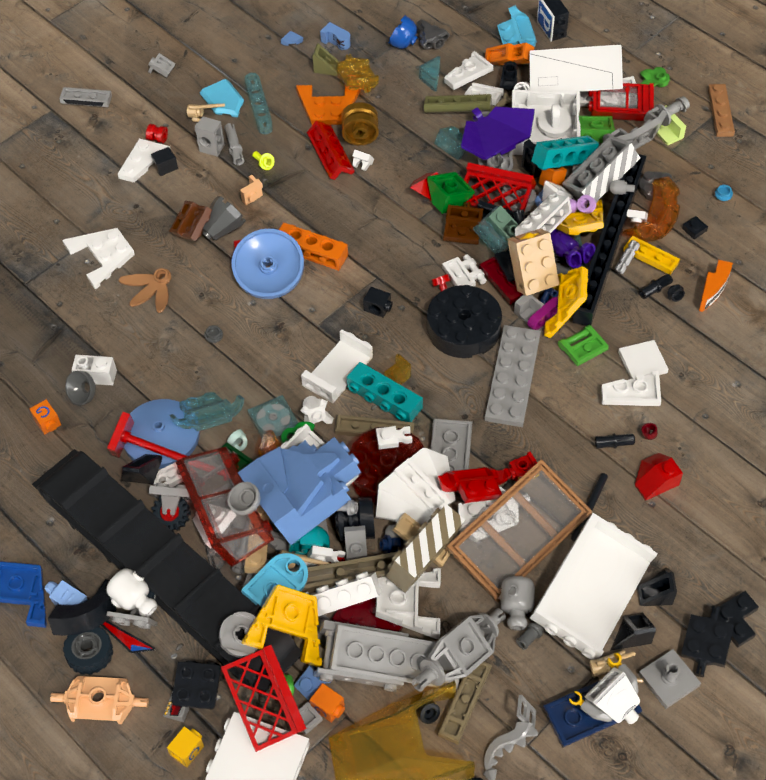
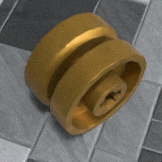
M356 102L343 109L341 113L342 136L345 141L360 146L370 144L376 140L379 135L378 112L375 107L368 103Z

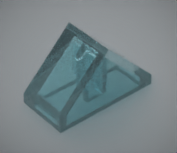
M437 56L419 66V79L433 91H437L441 56Z

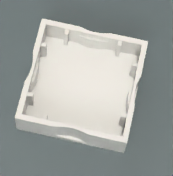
M512 90V108L535 109L531 137L529 138L534 144L542 141L581 136L579 122L580 91L542 92L537 90ZM552 104H559L560 109L566 111L572 120L569 132H566L562 137H548L545 133H541L538 128L540 114L547 109H551ZM525 141L516 145V148L512 150V155L523 154V144Z

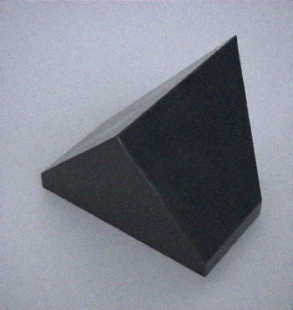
M144 454L123 466L121 481L153 485L162 462V455Z
M667 567L646 583L637 586L641 606L673 605L677 594L674 572Z
M643 612L622 616L623 621L610 651L652 644L656 627Z

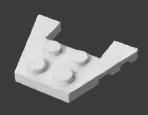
M118 228L62 240L71 255L88 247L102 266L86 274L94 289L101 286L100 283L104 279L107 280L111 277V273L116 268H121L135 255L134 250Z
M435 568L432 572L423 573L406 593L387 577L378 578L382 593L376 597L375 617L439 639L440 618L418 616L419 586L440 588L441 568Z

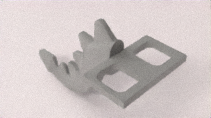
M519 695L516 715L522 722H516L514 730L494 739L486 750L484 756L485 772L483 775L488 780H496L497 770L492 768V766L498 763L494 759L495 756H503V748L508 753L512 752L515 744L524 748L526 746V737L538 735V731L535 728L536 709L523 695ZM522 703L524 704L523 715L521 714ZM530 711H531V713H532V721H531V723H530V721H529Z

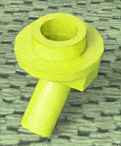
M257 151L253 153L252 156L259 161L258 165L263 170H270L274 166L275 161L271 154L264 153L261 155Z

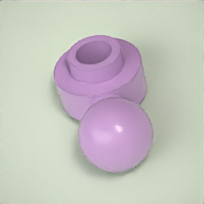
M589 195L581 196L578 201L570 199L571 213L579 210L589 214L596 208V200Z

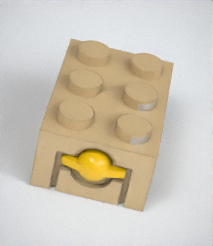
M540 228L515 236V238L507 239L518 292L528 296L559 285L550 232Z

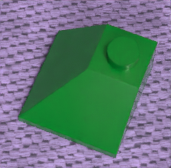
M457 172L433 175L427 178L432 204L441 213H447L448 205L462 206L475 193Z

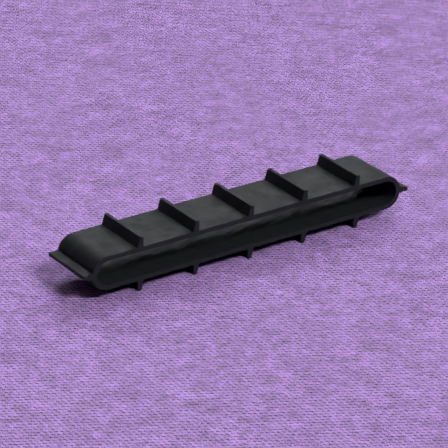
M74 449L32 483L46 502L65 518L73 529L79 531L106 557L109 563L112 562L120 570L128 568L136 571L138 576L143 577L149 589L156 595L155 601L157 605L173 618L185 633L188 632L213 655L222 666L243 658L234 657L221 648L219 640L220 626L227 617L237 612H248L257 617L261 606L259 604L255 605L222 575L220 569L212 567L184 542L179 533L175 534L149 511L141 499L137 500L113 479L105 467L101 468L84 452H78ZM270 628L267 629L264 647L272 645L284 674L302 656L303 651L297 647L289 634ZM243 629L235 632L239 640H242L246 635ZM260 656L250 661L249 669L261 672L263 662ZM247 662L240 665L246 667ZM236 666L229 669L238 680L241 679L244 672L243 669ZM264 668V671H263L262 674L268 676V674H267V672H266V670H265V668ZM246 671L242 683L254 688L259 676ZM261 677L256 689L266 692L272 684L270 680Z

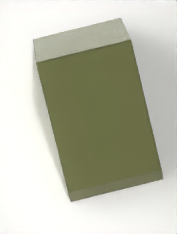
M319 43L316 44L313 53L314 73L337 76L342 63Z

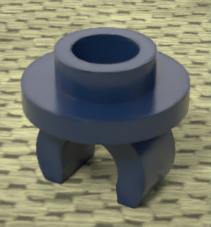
M384 535L383 539L380 540V550L383 551V554L398 552V547L402 546L400 538L391 539L390 535Z

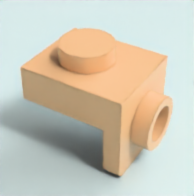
M253 175L249 176L250 184L240 190L241 199L245 205L263 196V185Z

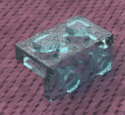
M453 126L440 128L434 142L437 146L457 160L461 159L464 151H466L461 148L463 134L459 132L458 128Z

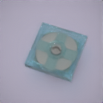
M283 395L248 409V414L264 442L282 435L285 429L294 428L299 423Z

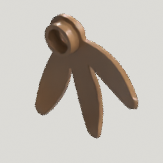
M159 268L154 272V275L133 274L119 278L118 281L124 285H147L130 301L129 305L131 307L146 302L155 293L157 312H163L167 306L169 294L166 284L170 282L172 277L169 270Z

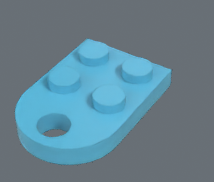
M290 553L279 554L273 557L241 589V592L255 605L259 604L262 608L275 585H281L301 592L308 580V568L305 562L297 555ZM296 563L300 569L292 572L288 569V565Z

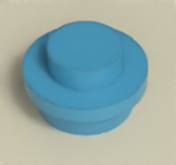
M720 185L715 191V196L721 201H728L732 198L733 192L730 186Z

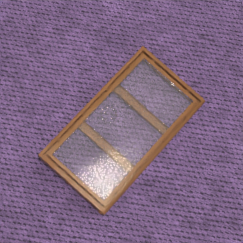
M541 459L450 542L446 549L494 600L499 602L501 583L505 578L511 576L525 577L592 514V511Z

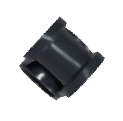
M508 61L503 65L500 88L512 91L517 84L518 66L515 62Z

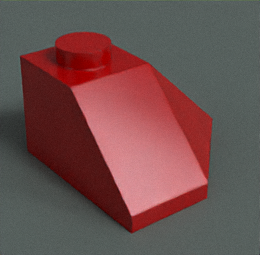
M657 453L641 460L635 487L646 501L679 486L683 472L672 457Z

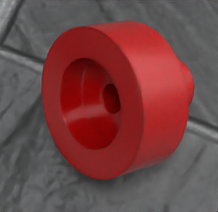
M446 274L431 281L433 287L439 285L440 290L443 291L447 289L446 282L451 280L449 274Z

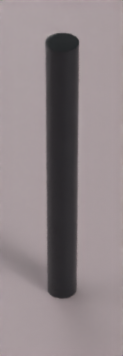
M605 473L600 474L586 504L591 511H593L607 481L608 475ZM590 515L574 530L571 536L572 541L575 542Z

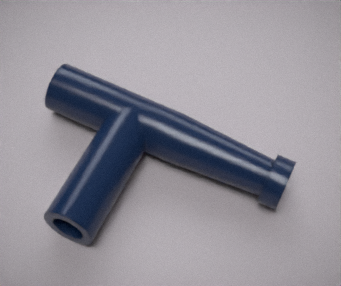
M553 287L546 289L539 301L545 305L550 296L557 297L558 291Z

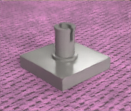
M674 649L638 673L639 677L644 680V683L665 709L701 685V682Z

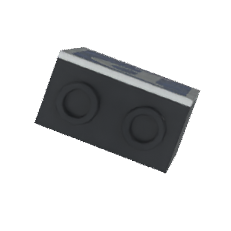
M539 0L537 23L550 42L565 38L569 18L567 8L561 0Z

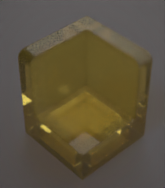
M397 354L395 356V364L384 372V376L402 385L411 378V364L400 354Z

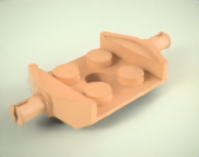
M77 676L73 679L65 694L52 692L50 697L51 702H64L66 704L72 722H75V719L117 721L118 724H122L132 710V707L147 708L149 703L148 698H135L128 679ZM96 693L104 694L102 700L98 702L92 700Z

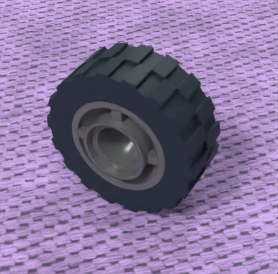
M98 626L81 634L68 635L64 641L63 652L69 667L74 672H79L82 675H91L95 672H100L111 661L113 645L108 633Z

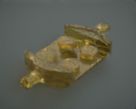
M347 54L345 56L346 60L337 63V69L343 82L351 91L363 89L365 93H370L371 88H375L379 84V76H375L371 70L369 59L353 58L351 54Z

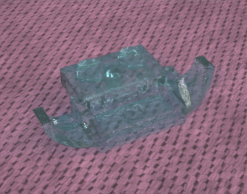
M208 392L202 396L190 397L185 401L179 402L180 409L184 412V418L177 419L174 414H171L170 418L181 428H194L196 431L231 422L232 417L238 415L243 408L244 398L241 395H237L236 400L231 404L227 399L222 400L215 392Z

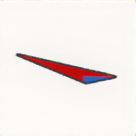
M109 621L101 625L130 653L155 650V647Z

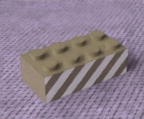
M447 504L442 509L437 508L432 513L431 519L421 525L415 537L412 536L406 542L402 551L399 550L394 555L392 562L387 567L389 572L386 577L404 593L411 588L455 538L465 522V519Z

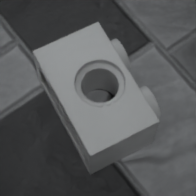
M202 116L195 125L199 151L218 157L225 146L221 121Z

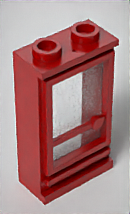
M623 83V89L588 91V96L591 97V101L588 103V111L591 112V116H612L613 119L644 121L646 113L654 109V83Z

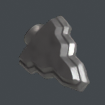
M423 19L417 21L421 46L426 50L442 48L450 37V33L436 25H431Z

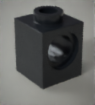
M370 287L363 299L364 311L384 318L387 312H390L393 305L391 293L374 287Z

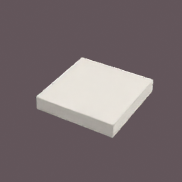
M655 340L619 348L618 353L630 379L636 378L637 375L641 374L643 376L649 375L659 370V375L668 373L669 369Z

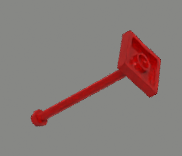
M122 412L107 447L112 456L120 458L125 443L129 442L222 477L225 483L226 481L231 482L234 474L231 468L223 470L131 435L134 421L130 414Z

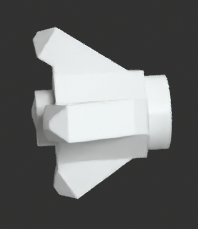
M315 396L305 398L303 407L300 410L305 414L304 422L315 424L316 422L324 421L326 424H332L334 418L325 411L328 401L317 399Z

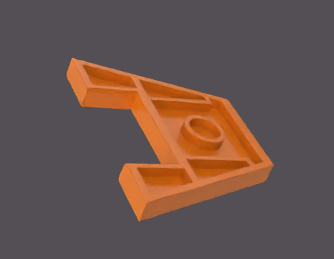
M345 84V96L312 97V85H296V90L311 125L316 120L328 125H342L341 113L345 107L355 103L361 91V84Z

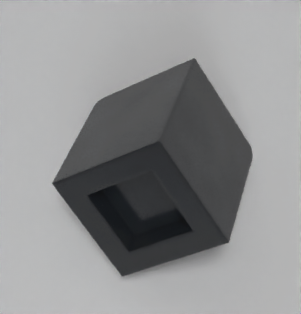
M170 147L151 154V158L155 162L160 176L178 169L176 157Z

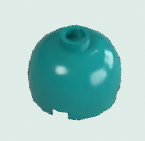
M316 526L292 545L289 543V552L292 553L294 551L296 552L295 554L308 555L312 546L330 548L329 535L322 527Z

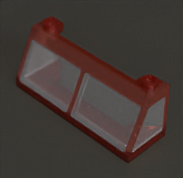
M222 447L183 457L176 461V464L211 547L233 567L273 541L274 538L271 534V531H273L272 526L267 520L263 521L257 510L244 516L237 515L230 509L228 505L229 492L235 485L244 481L238 474V462H240L238 455L234 451L231 453L227 447Z

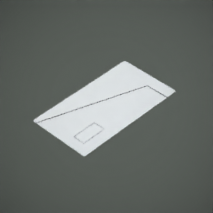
M621 45L530 51V90L551 92L623 89Z

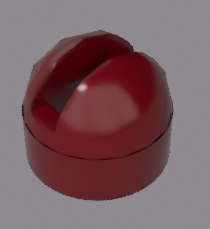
M646 423L642 426V435L645 439L653 440L657 437L658 429L655 424Z

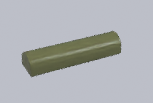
M491 94L426 96L424 102L425 113L472 112L477 107L480 111L492 110Z

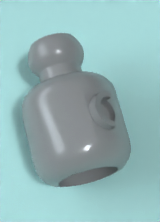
M524 576L507 577L501 583V594L498 598L501 600L500 607L503 612L510 614L507 620L509 629L524 630L528 624L525 614H529L535 605L534 583L531 579Z

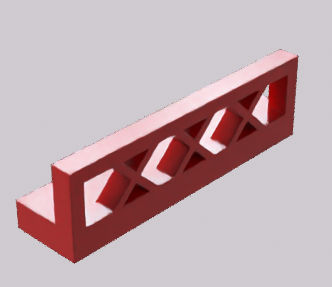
M316 120L307 131V134L330 179L335 180L341 172L352 175L355 170L332 126Z

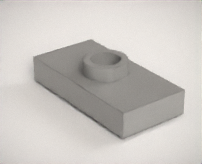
M365 525L344 527L347 560L367 557Z

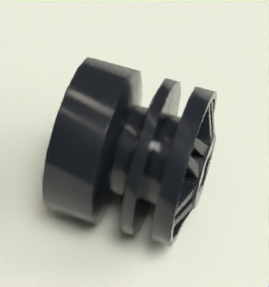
M372 496L358 497L357 514L348 515L347 511L335 512L336 531L340 537V542L345 541L344 527L365 525L366 539H375Z

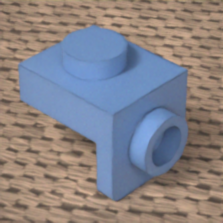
M309 666L294 685L308 701L322 683H331L319 680L320 677L314 676L317 668H323V666Z

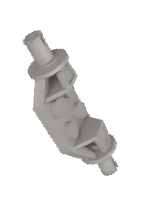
M676 102L667 107L657 104L654 106V109L646 113L643 119L645 123L642 127H636L630 133L619 128L611 134H605L603 142L611 135L630 142L636 150L653 140L661 125L668 126L671 123V116L679 112L680 107Z
M496 608L490 615L478 613L474 616H468L440 638L428 657L421 661L420 669L422 673L412 680L413 686L419 683L414 688L421 692L430 683L435 686H441L446 681L467 677L494 653L495 640L499 634L497 625L506 618L505 614L499 617L503 611Z

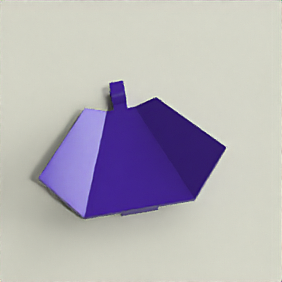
M478 107L473 109L474 121H466L461 148L484 160L497 154L503 155L515 149L517 144L531 137L535 109L494 107L486 117L482 115Z

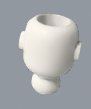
M124 568L117 572L107 584V594L112 598L111 602L118 608L125 610L137 608L142 617H149L158 607L154 599L147 597L149 587L144 578L136 574V571Z

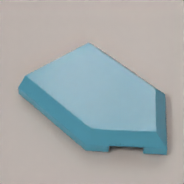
M221 80L200 91V95L207 104H225V107L211 108L215 114L222 115L224 113L230 114L232 117H238L244 99L229 80Z

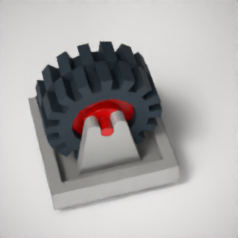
M156 483V486L150 485L149 494L157 499L154 502L155 506H152L153 514L173 532L174 530H181V527H185L186 521L189 522L190 519L188 517L191 515L190 507L187 503H197L198 495L192 489H188L189 486L176 485V488L168 487L169 484Z

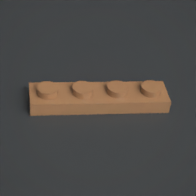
M709 84L708 93L716 136L733 137L735 131L726 84Z

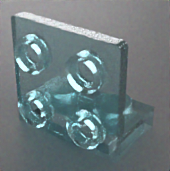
M496 206L473 230L494 253H499L508 247V242L503 236L498 235L490 222L485 220L486 217L498 208Z

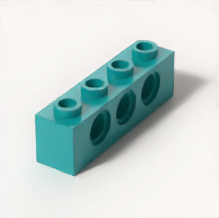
M588 135L537 142L532 162L542 170L582 164L598 148L599 143Z
M359 362L347 376V388L352 393H357L369 403L378 405L383 411L390 412L400 421L412 422L423 409V397L362 362Z

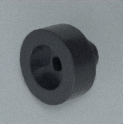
M425 700L417 707L416 714L423 723L431 724L438 719L440 708L434 701Z

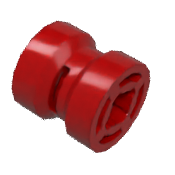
M149 124L146 129V139L150 141L157 140L159 143L166 142L168 128Z

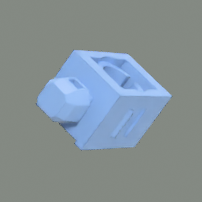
M63 580L59 584L50 581L45 586V590L50 595L49 598L54 605H77L88 601L85 594Z

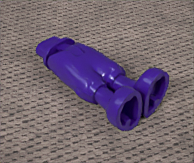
M556 228L550 233L553 251L558 256L566 258V263L570 267H581L582 262L587 264L593 258L596 248L591 242H586L579 247V243Z

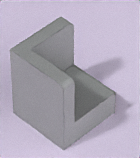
M523 295L515 302L514 314L527 323L529 318L544 304L533 295Z

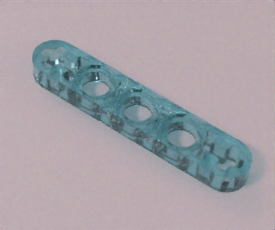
M249 73L245 76V84L259 133L269 134L273 130V125L258 74ZM254 90L260 91L258 93H252V91ZM256 102H263L260 105L255 104ZM260 113L266 114L265 116H258Z

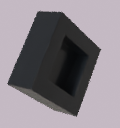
M695 216L684 223L682 229L693 239H696L707 232L708 226Z

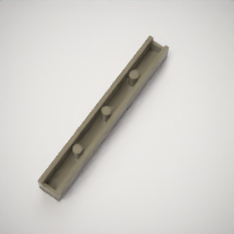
M397 552L307 567L308 580L301 592L308 591L310 594L316 592L318 587L327 584L331 587L336 585V582L341 579L348 578V580L356 578L355 575L366 571L368 574L376 572L377 578L386 577L389 572L387 567Z

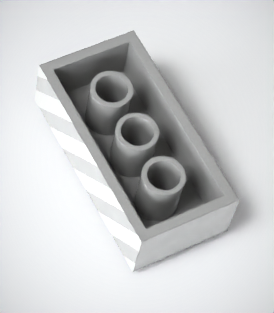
M610 135L562 184L567 191L574 195L573 199L578 200L583 195H589L597 203L610 190L611 182L620 180L635 165L640 156L630 142Z

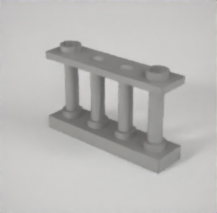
M324 620L320 624L319 633L325 634L327 639L323 668H317L314 672L315 677H320L319 680L332 682L334 679L384 687L385 691L396 692L397 689L404 686V682L332 670L329 669L336 625L409 637L408 633Z

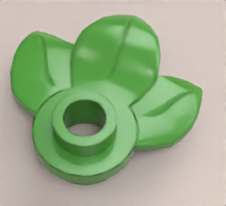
M656 67L654 70L645 69L640 72L641 77L644 78L640 84L654 83V87H665L670 80L669 74L662 67Z

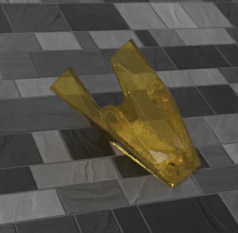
M455 681L392 703L329 737L336 780H467L474 778V762L434 757L425 753L416 713L418 707L430 700L436 702L454 698L456 692Z

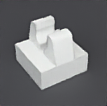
M354 150L352 155L354 157L353 166L357 168L358 164L362 162L363 166L361 169L366 171L373 164L374 158L369 154Z

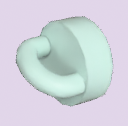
M238 429L229 436L227 443L239 451H243L248 444L246 434L241 429Z

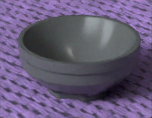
M73 371L66 379V394L73 404L85 405L93 399L96 384L89 373ZM86 382L90 385L89 392L85 390Z

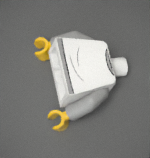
M614 653V657L617 658L618 662L613 663L610 658L607 659V664L612 669L584 696L587 700L584 701L582 695L574 691L575 694L580 696V700L573 702L569 698V701L572 705H580L581 710L593 719L605 722L614 720L617 723L625 719L628 724H633L639 718V715L634 710L640 703L637 695L639 692L637 677L626 664L621 663V655Z

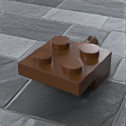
M185 201L169 232L181 239L196 241L201 236L205 223L209 221L212 210L207 206H200L192 201Z
M467 201L464 202L463 206L448 205L443 241L478 245L483 220V209L470 207L471 203L468 202L467 204Z

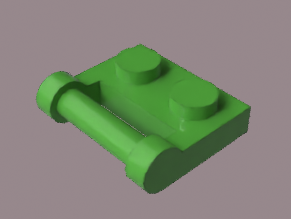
M591 325L585 326L582 331L567 339L563 338L558 341L559 348L565 351L576 366L607 351L609 347ZM586 336L589 337V338H587V339H585V340H583V341H581V342L575 344V345L572 346V347L570 346L571 344H573V343H575V342H577V341H579V340L585 338Z

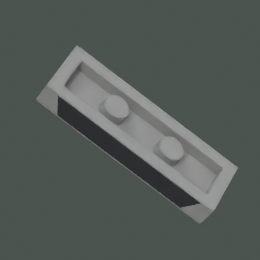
M63 87L59 99L62 104L109 107L112 93L107 90Z

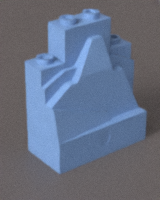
M334 437L319 449L314 444L310 446L306 440L298 446L293 445L289 449L278 447L254 460L239 471L238 474L244 482H251L259 489L260 505L274 525L292 545L348 503V500H351L347 494L349 488L346 486V483L360 474L361 471L357 466L360 462L353 453L349 455L348 452L350 450L343 441L339 443Z

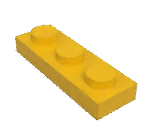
M632 236L623 248L624 252L626 248H629L628 245L631 240L637 241L640 247L635 251L634 257L670 275L680 262L679 258L635 236Z

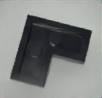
M745 590L719 606L721 609L718 619L722 622L734 624L731 640L737 648L753 639L756 635L744 618L756 612L759 606Z

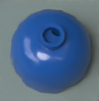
M406 15L400 20L402 23L394 29L388 42L398 49L407 48L410 44L414 45L418 38L416 36L417 26L415 22Z

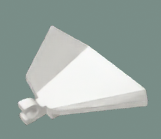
M422 448L398 466L393 473L378 485L375 518L398 521L401 515L406 513L422 525L425 521L428 522L431 519L430 516L437 508L442 509L445 504L450 505L456 500L454 492L442 491L437 479L438 476L450 471L448 456Z

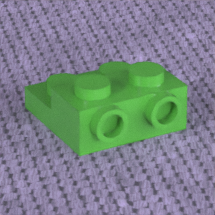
M579 116L581 136L588 135L602 144L603 136L615 131L612 116Z

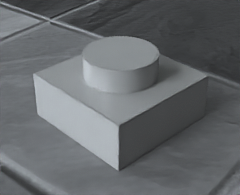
M309 702L299 709L307 728L303 731L306 735L321 723L323 719Z

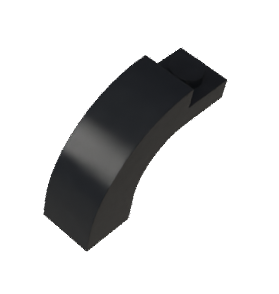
M105 579L97 593L84 603L56 605L48 617L52 634L60 636L81 634L95 629L109 620L110 617L106 616L107 611H117L116 606L111 602L112 598L106 591L110 580Z

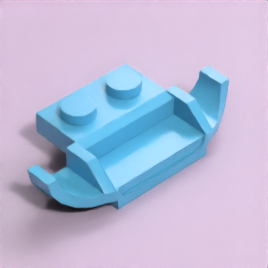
M516 5L508 8L512 19L497 25L502 43L517 45L526 42L535 47L537 40L529 17L519 11Z

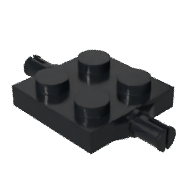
M715 605L711 606L709 617L691 614L681 652V657L692 659L698 663L695 675L698 677L699 673L700 677H704L706 665H716L725 668L734 624L720 621L718 616L721 608L717 606L715 611Z

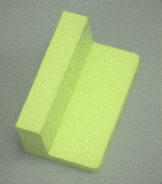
M673 114L671 116V123L668 126L661 125L656 134L666 145H670L684 138L686 125Z

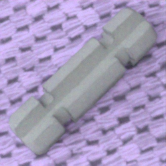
M630 241L629 248H626L619 260L620 263H617L615 266L616 272L620 274L625 272L626 266L630 264L635 251L640 247L637 241Z

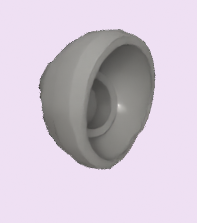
M241 482L235 485L228 495V505L237 515L245 516L257 510L261 500L259 489L251 482Z

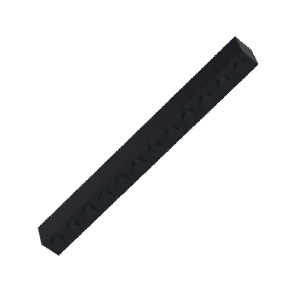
M638 154L640 159L620 179L627 182L628 185H635V191L626 192L623 195L615 194L588 270L587 299L574 312L573 323L584 326L592 325L628 219L627 211L628 209L631 210L644 171L647 157L645 155Z

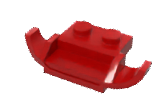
M483 467L448 471L438 476L437 479L442 491H459L464 503L500 498L502 492L499 485L509 480L511 474L508 468L495 470Z

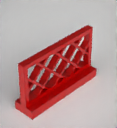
M468 162L464 181L468 184L470 177L476 178L479 182L471 186V188L474 190L481 186L484 192L477 196L473 195V198L467 201V204L468 202L471 203L470 207L477 208L478 199L487 195L489 199L487 203L494 205L495 202L503 199L506 205L502 207L511 210L510 207L519 202L521 205L520 210L524 209L525 212L531 192L536 186L534 176ZM489 181L495 184V186L488 190L483 186V184ZM509 185L511 189L502 194L499 188ZM521 188L527 189L526 194L518 197L517 190ZM498 190L500 195L491 200L489 193ZM514 193L517 199L507 203L505 197Z
M272 645L221 667L255 752L307 729ZM260 656L263 662L260 673L248 668L250 661ZM247 662L246 667L240 665ZM235 666L243 669L244 672L240 682L231 679L227 670ZM264 668H265V670H266L268 676L262 674L263 671H264ZM246 671L259 676L254 688L242 683ZM261 677L270 680L272 684L269 694L256 689ZM233 683L238 685L236 690L233 686ZM240 686L253 691L248 703L238 698L237 693ZM273 689L276 693V696L271 695ZM255 692L267 696L263 709L250 704ZM270 698L279 701L281 705L278 715L265 710ZM241 704L247 706L246 709H245V712H244L243 707H242ZM249 707L261 711L257 724L247 720L246 713ZM282 710L286 718L280 716ZM264 713L276 717L272 730L259 725ZM279 719L288 722L291 729L290 732L280 734L274 731ZM250 725L255 727L254 732H252ZM258 728L270 733L267 742L259 746L255 739ZM273 734L279 736L271 740Z

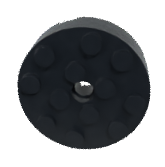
M470 285L453 286L438 293L429 304L427 310V333L432 340V344L444 354L456 358H472V355L484 354L491 350L500 337L501 307L489 292Z

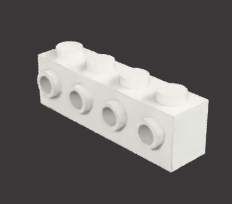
M549 195L515 228V236L540 228L551 233L572 212L569 196Z
M367 571L355 575V579L348 580V578L337 581L334 586L329 587L327 584L316 588V592L309 595L317 597L318 616L378 597L382 593V589L376 572L370 574Z

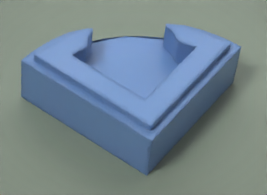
M292 31L281 39V44L286 46L295 43L298 45L303 42V37Z

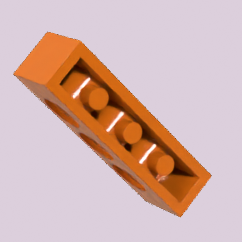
M284 222L279 228L280 231L289 234L297 241L306 260L339 271L348 257V244L342 241H337Z

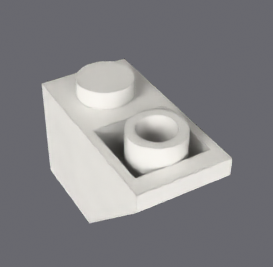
M75 355L72 372L85 371L89 373L97 385L113 386L117 369L113 357Z

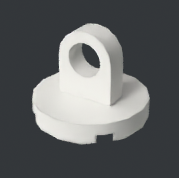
M552 104L551 109H547L540 114L538 128L541 133H545L548 137H562L566 132H569L572 120L566 111L560 109L559 104Z

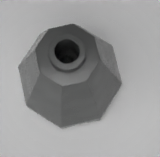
M217 196L210 206L212 210L210 219L202 229V234L208 240L211 238L217 240L239 228L246 221L228 201L226 203L222 202L224 198L221 196Z

